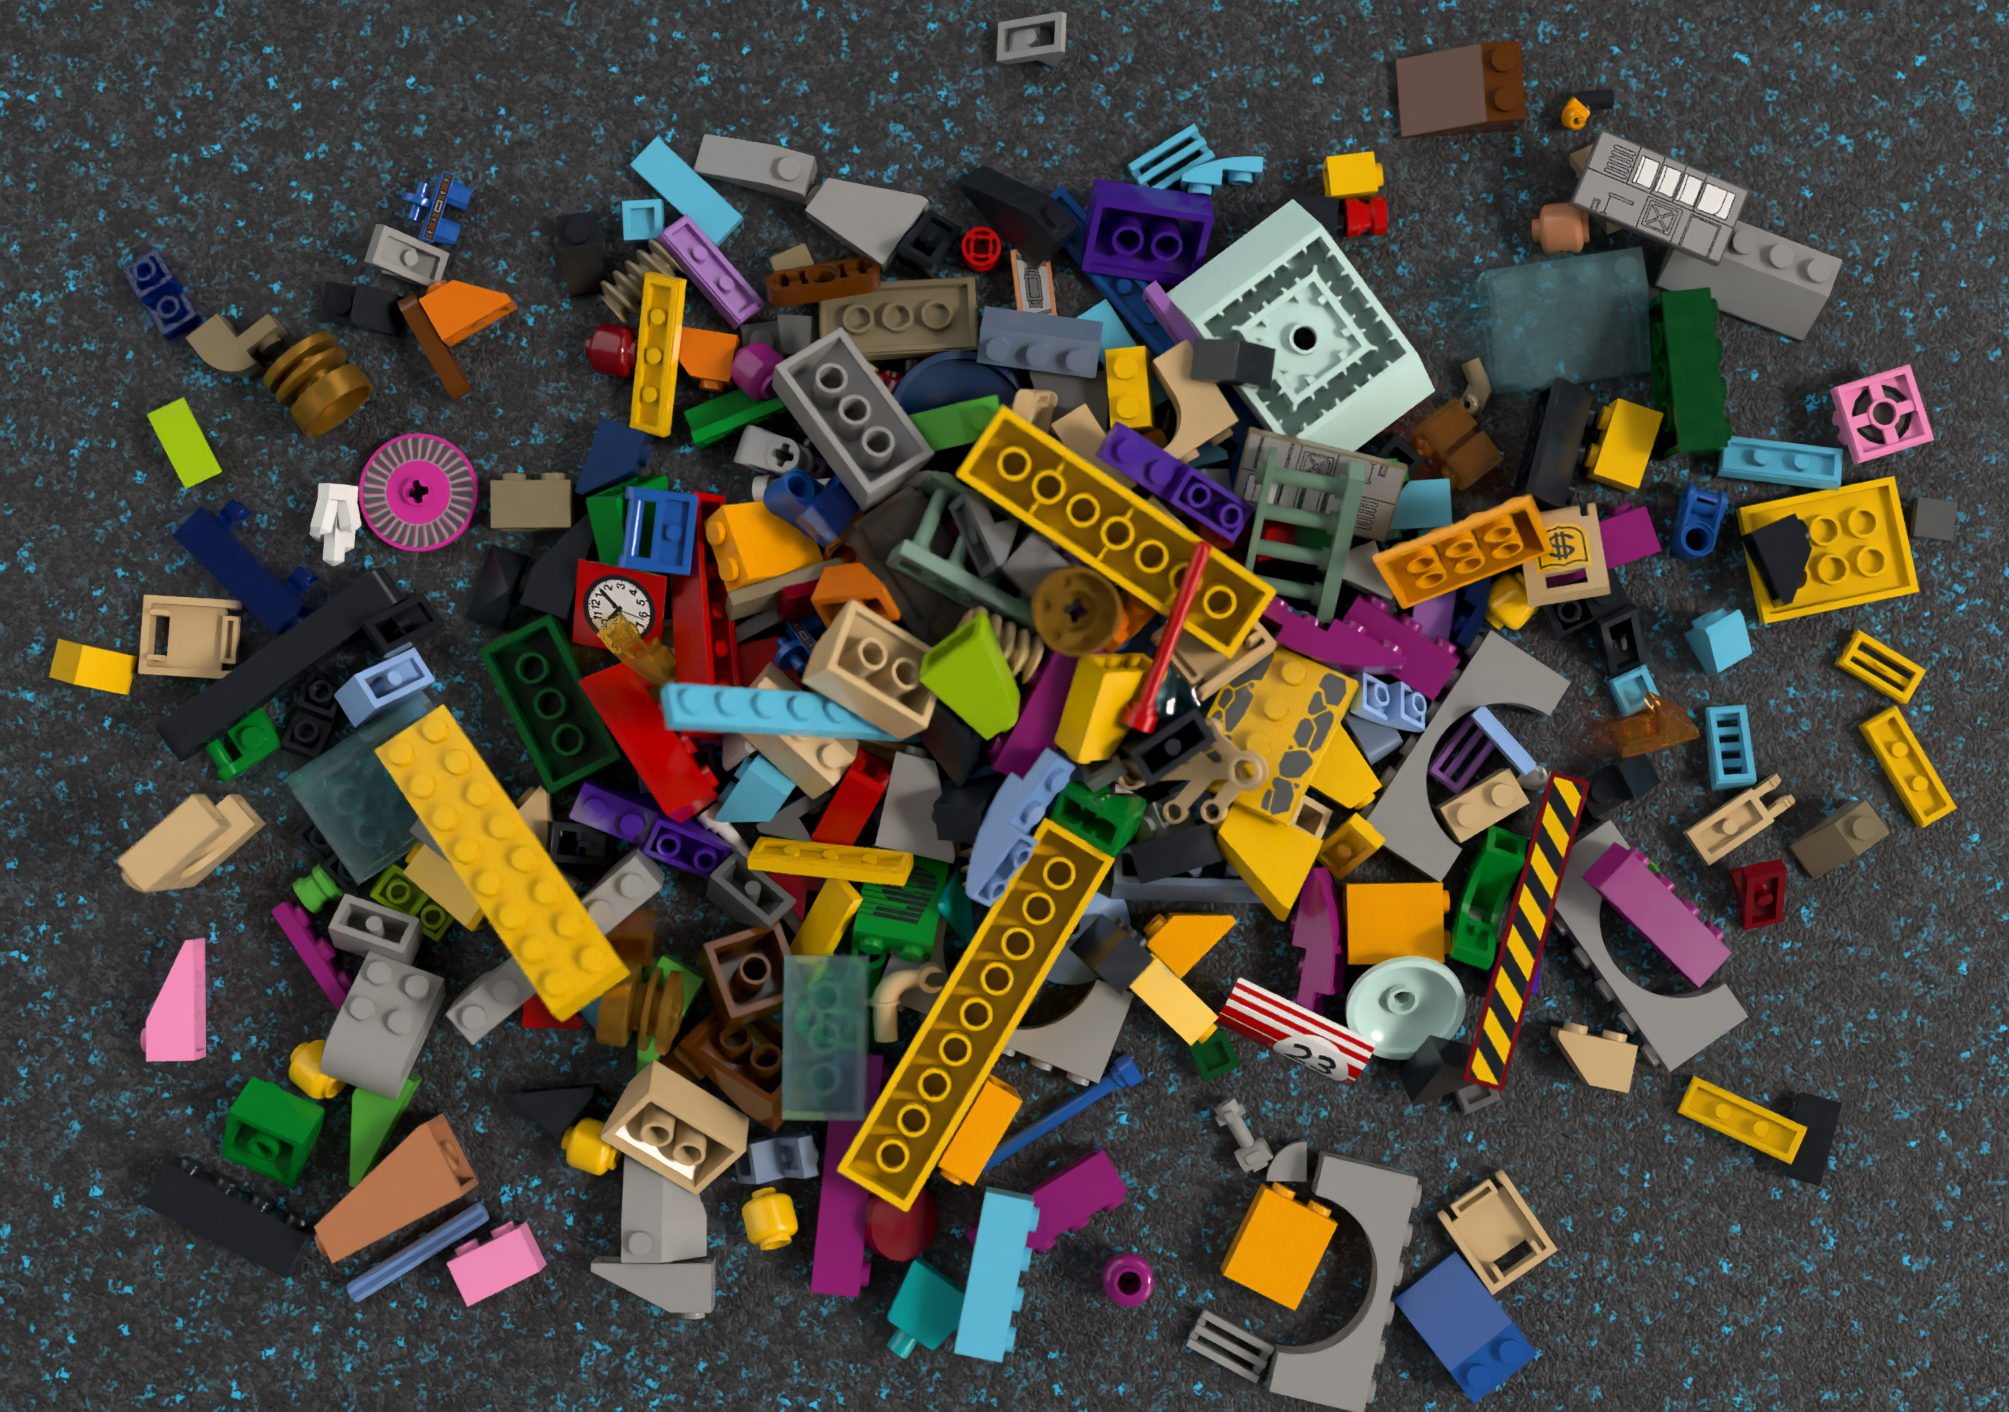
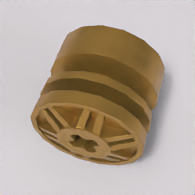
M327 331L316 333L294 345L278 358L263 378V385L269 392L276 394V400L279 404L283 406L294 404L290 409V417L309 438L320 436L344 422L363 405L373 390L372 383L355 364L343 365L346 361L347 353L342 348L336 347L337 341Z
M1064 566L1049 573L1037 585L1031 600V619L1040 637L1053 650L1068 656H1088L1104 649L1116 636L1122 620L1121 601L1114 586L1098 572L1082 566ZM1074 598H1079V604L1085 608V613L1077 614L1076 620L1071 621L1070 615L1063 611L1065 605H1072Z
M622 960L631 974L605 991L601 996L596 1027L597 1043L625 1047L632 1031H638L639 1051L648 1050L654 1034L656 1035L655 1054L667 1055L675 1034L678 1033L684 1008L683 971L671 970L664 987L663 968L655 967L649 982L642 983L641 964Z

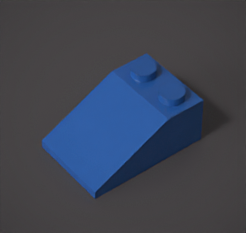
M1455 1250L1393 1298L1474 1404L1538 1355Z

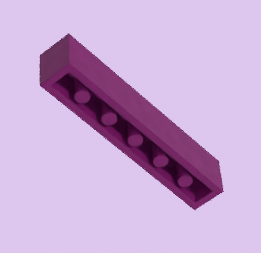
M837 1048L835 1052L811 1283L812 1293L859 1297L861 1286H869L871 1262H864L865 1246L870 1245L864 1233V1226H867V1215L864 1214L866 1205L873 1192L837 1171V1168L879 1098L882 1086L885 1087L890 1079L891 1063L884 1062L885 1052L872 1051L860 1053L842 1048Z

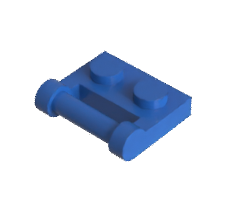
M626 487L624 499L628 500L623 552L622 555H618L617 567L690 576L699 495ZM645 502L657 503L650 558L638 557Z

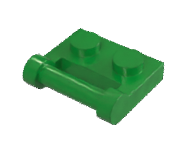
M261 707L227 732L242 754V757L233 761L219 739L208 745L206 750L219 768L217 774L221 781L226 783L282 748L280 744L283 738L263 707Z

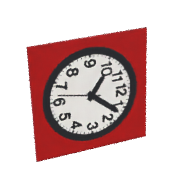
M578 559L572 642L660 660L667 577Z

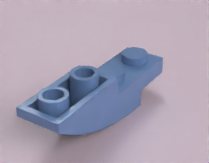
M1049 748L1044 750L1024 779L1013 772L1010 773L993 800L979 830L969 865L966 894L970 898L989 907L1005 893L1011 878L1030 859L1032 850L1038 841L1028 833L1029 830L1042 819L1046 807L1054 796L1064 789L1069 781V776L1076 768L1064 757Z

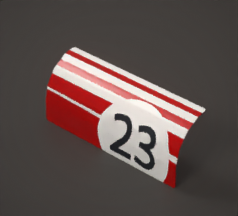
M1243 978L1237 980L1231 995L1218 1015L1219 1018L1215 1021V1023L1347 1086L1351 1085L1359 1077L1376 1046L1374 1041Z

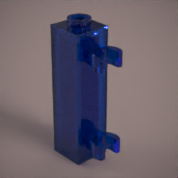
M235 499L229 501L218 516L210 510L199 507L172 536L274 635L282 636L307 618L306 615L312 608L300 595L309 589L319 577L307 566L300 565L290 575L288 580L284 582L232 531L251 514V511L240 501L237 502Z

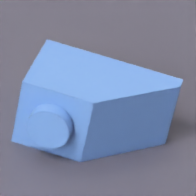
M412 648L353 675L334 696L354 728L386 714L431 685L435 679L416 649Z

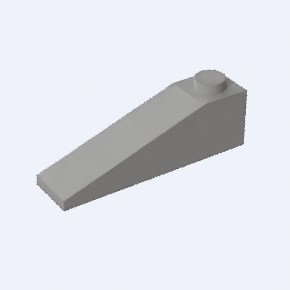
M624 1154L621 1263H665L707 1256V1213L700 1195L696 1196L641 1162Z

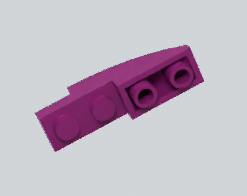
M1275 595L1258 619L1280 632L1275 639L1277 646L1332 670L1355 674L1364 672L1373 675L1401 673L1405 666L1406 657L1400 655L1402 653L1401 648L1388 640L1381 639L1380 642H1377L1366 636L1367 630L1358 623L1346 619L1343 623L1335 618L1326 632L1322 629L1323 623L1306 613H1303L1301 617L1287 610L1289 605Z
M1312 866L1298 893L1301 896L1299 909L1293 915L1290 925V932L1294 935L1292 945L1306 948V954L1302 955L1298 965V976L1301 977L1299 992L1294 995L1292 1002L1323 1016L1326 995L1343 992L1346 966L1345 927L1340 901L1328 868Z

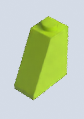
M980 613L923 655L919 680L986 740L1000 731H1008L1016 723L1020 693L986 614Z

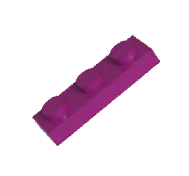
M295 901L283 902L271 910V913L336 1010H341L355 981L347 970H340L333 959L336 956L334 948L325 937H318L311 926L314 920L307 908L301 903L297 905Z

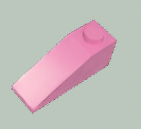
M205 938L185 940L146 1020V1028L142 1029L140 1039L142 1051L146 1052V1062L195 1061L206 1057Z

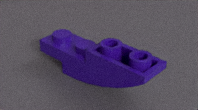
M1115 421L1094 455L1121 472L1123 476L1233 543L1255 509L1244 500L1193 467L1176 459L1121 422Z
M588 778L584 779L569 812V818L641 846L643 847L642 853L706 879H709V876L728 858L732 849L731 844L711 831L705 830L703 826L687 819L683 823H679L668 817L659 803L626 788H622L620 792Z

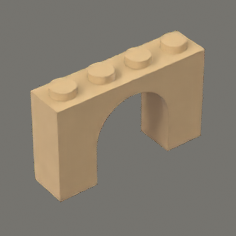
M1187 339L1154 359L1149 365L1171 400L1176 413L1175 434L1170 444L1163 450L1186 465L1200 456L1197 448L1208 441L1215 447L1232 436L1234 433L1230 428L1239 421L1215 383L1190 380L1194 349ZM1086 403L1051 424L1049 431L1055 440L1129 490L1139 486L1123 476L1121 472L1094 456L1106 435Z
M192 794L119 858L117 862L124 869L122 872L124 880L137 891L153 892L195 887L266 823L240 794H229L216 806L205 794Z

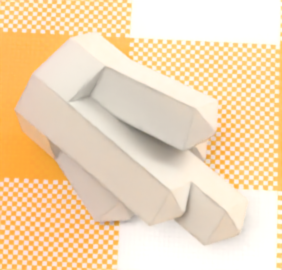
M319 483L318 500L310 525V535L317 542L324 541L323 560L331 566L344 562L345 553L354 548L355 530L362 526L357 504V486Z

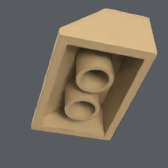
M853 599L845 604L815 645L802 679L803 683L899 740H903L928 727L938 697L919 680L923 655L932 648Z
M772 662L766 665L749 686L751 689L803 692ZM740 733L811 799H815L834 787L854 761L859 743L856 739Z
M653 1059L628 1083L602 1129L600 1139L697 1196L746 1152L749 1117Z

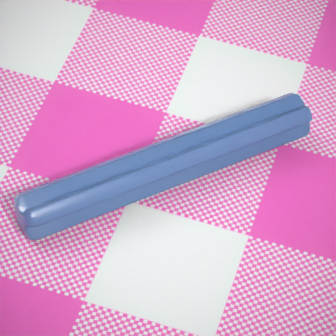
M480 1202L473 1204L352 1280L346 1286L348 1294L354 1302H360L486 1223L489 1220L487 1210Z

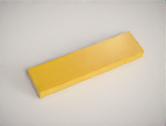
M648 272L644 275L629 427L648 434L666 437L671 433L687 280Z
M760 836L747 857V863L750 870L904 886L914 866V853Z

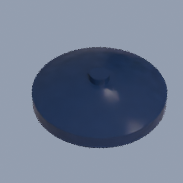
M955 350L933 355L914 365L900 378L891 394L908 416L994 395L998 397L999 406L1004 404L1009 407L1014 404L1017 392L1026 388L1019 378L1006 366L977 363V352ZM975 443L937 451L934 457L919 471L930 470L934 472L936 470L955 476L960 481V484L969 489H974L973 486L958 477L956 472ZM919 487L908 488L916 496L930 503L932 496L919 490ZM980 492V494H981L982 496L986 497L987 499H989V500H991V501H994V500H992L991 498H989L988 496H986L985 494H983L982 492Z

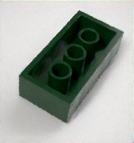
M1710 287L1661 292L1643 306L1654 410L1664 413L1657 432L1660 462L1708 457L1727 448L1728 441L1732 437L1731 421L1729 417H1725L1723 401L1727 399V383L1724 377H1720L1719 362L1723 357V346L1719 337L1716 338L1714 322L1718 320V304L1715 298H1711Z
M549 614L478 650L549 794H558L584 781L585 778H590L628 758L579 684V681L587 677L558 617Z

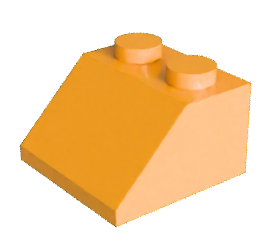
M1169 912L1165 917L1158 913L1142 930L1147 934L1144 937L1149 943L1147 946L1181 979L1237 920L1226 912Z

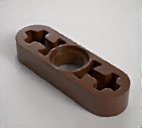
M867 257L780 270L770 274L766 279L768 301L778 307H789L866 294L875 291L881 284L879 264Z
M413 292L399 300L397 304L444 387L453 400L456 401L470 393L472 388L448 345L441 340L418 300L420 299L419 296Z

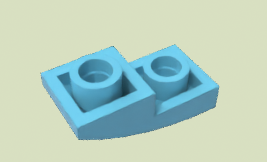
M1232 157L1199 165L1182 174L1179 190L1211 197V193L1218 194L1222 178L1228 179V183L1232 185L1249 186L1252 184V181H1259L1263 157Z

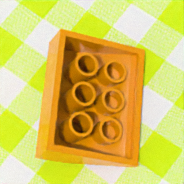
M1532 495L1509 499L1503 505L1486 512L1473 513L1465 520L1448 527L1435 528L1427 535L1412 541L1399 542L1389 550L1372 557L1401 608L1406 609L1554 552L1534 499Z

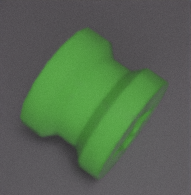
M321 864L312 868V873L307 878H298L293 882V888L297 896L314 914L321 912L324 909V904L329 900H337L343 896L340 885L321 867Z

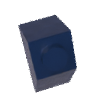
M601 417L575 493L581 497L589 498L639 475L641 466L647 468L653 455L654 445L650 444L651 437L646 432Z

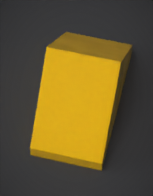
M58 639L49 677L75 685L128 695L137 657Z

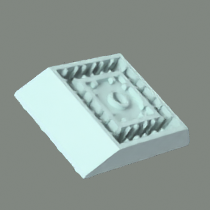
M1294 199L1166 294L1200 339H1240L1276 349L1271 390L1232 385L1266 431L1355 451L1435 391L1418 353L1322 224ZM1299 328L1310 329L1315 335L1313 348L1309 350L1299 349L1293 341L1294 332Z

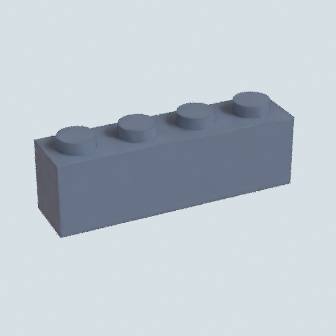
M1124 846L1113 856L1115 860L1110 867V899L1263 903L1222 855V861L1143 885L1140 884L1129 846Z

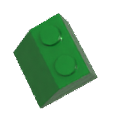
M252 1076L228 1112L221 1156L294 1188L321 1132L325 1109L319 1107L310 1099L297 1097L282 1090L272 1082H264Z

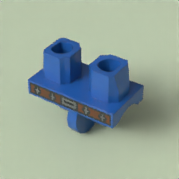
M443 170L442 174L438 175L431 200L427 199L430 185L425 182L419 181L415 194L403 192L401 201L411 206L407 217L408 220L419 223L422 210L427 211L418 240L429 245L433 242L451 246L455 245L461 225L441 218L444 207L448 205L465 211L472 194L470 188L453 180L455 174Z
M819 614L785 622L787 625L786 634L792 641L789 642L786 637H782L776 642L779 651L775 655V662L780 669L789 670L794 668L797 673H801L807 668L803 660L806 659L809 663L813 649L817 644L813 637L827 629Z

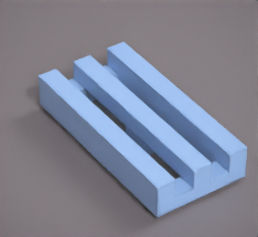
M1485 706L1478 707L1469 715L1470 719L1521 775H1527L1536 767V762Z

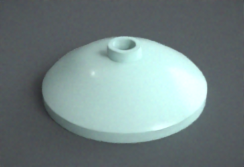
M1403 956L1383 961L1367 970L1358 978L1348 994L1345 1016L1349 1030L1376 1043L1372 1054L1387 1059L1406 1060L1413 1056L1429 1035L1450 1040L1456 1034L1464 1019L1466 999L1460 981L1448 967L1430 958Z

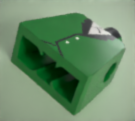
M1085 779L1067 783L1064 789L1059 792L1050 820L1113 857L1135 836L1147 802L1144 798L1140 797L1136 790L1124 789L1114 781L1093 793Z

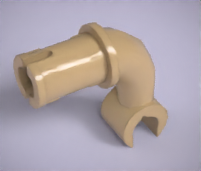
M927 962L918 969L895 971L883 978L875 988L873 997L869 999V1005L873 1007L875 1041L893 1042L898 1040L897 1005L901 1003L899 997L903 992L911 988L920 987L926 993L933 994L943 988L941 982L929 983L926 981L928 974L943 972L939 965L934 962Z

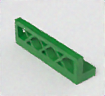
M741 389L684 411L692 431L693 441L700 450L743 433L746 424L757 427L791 413L779 396L768 401L758 402L751 399Z

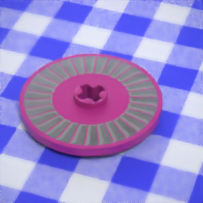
M429 434L403 435L381 446L367 462L359 485L361 510L370 528L388 544L412 552L437 550L456 540L471 523L479 499L477 477L467 457L447 440ZM416 483H420L422 487L429 490L428 494L422 496L421 503H418L417 499L409 496L410 492L416 490Z

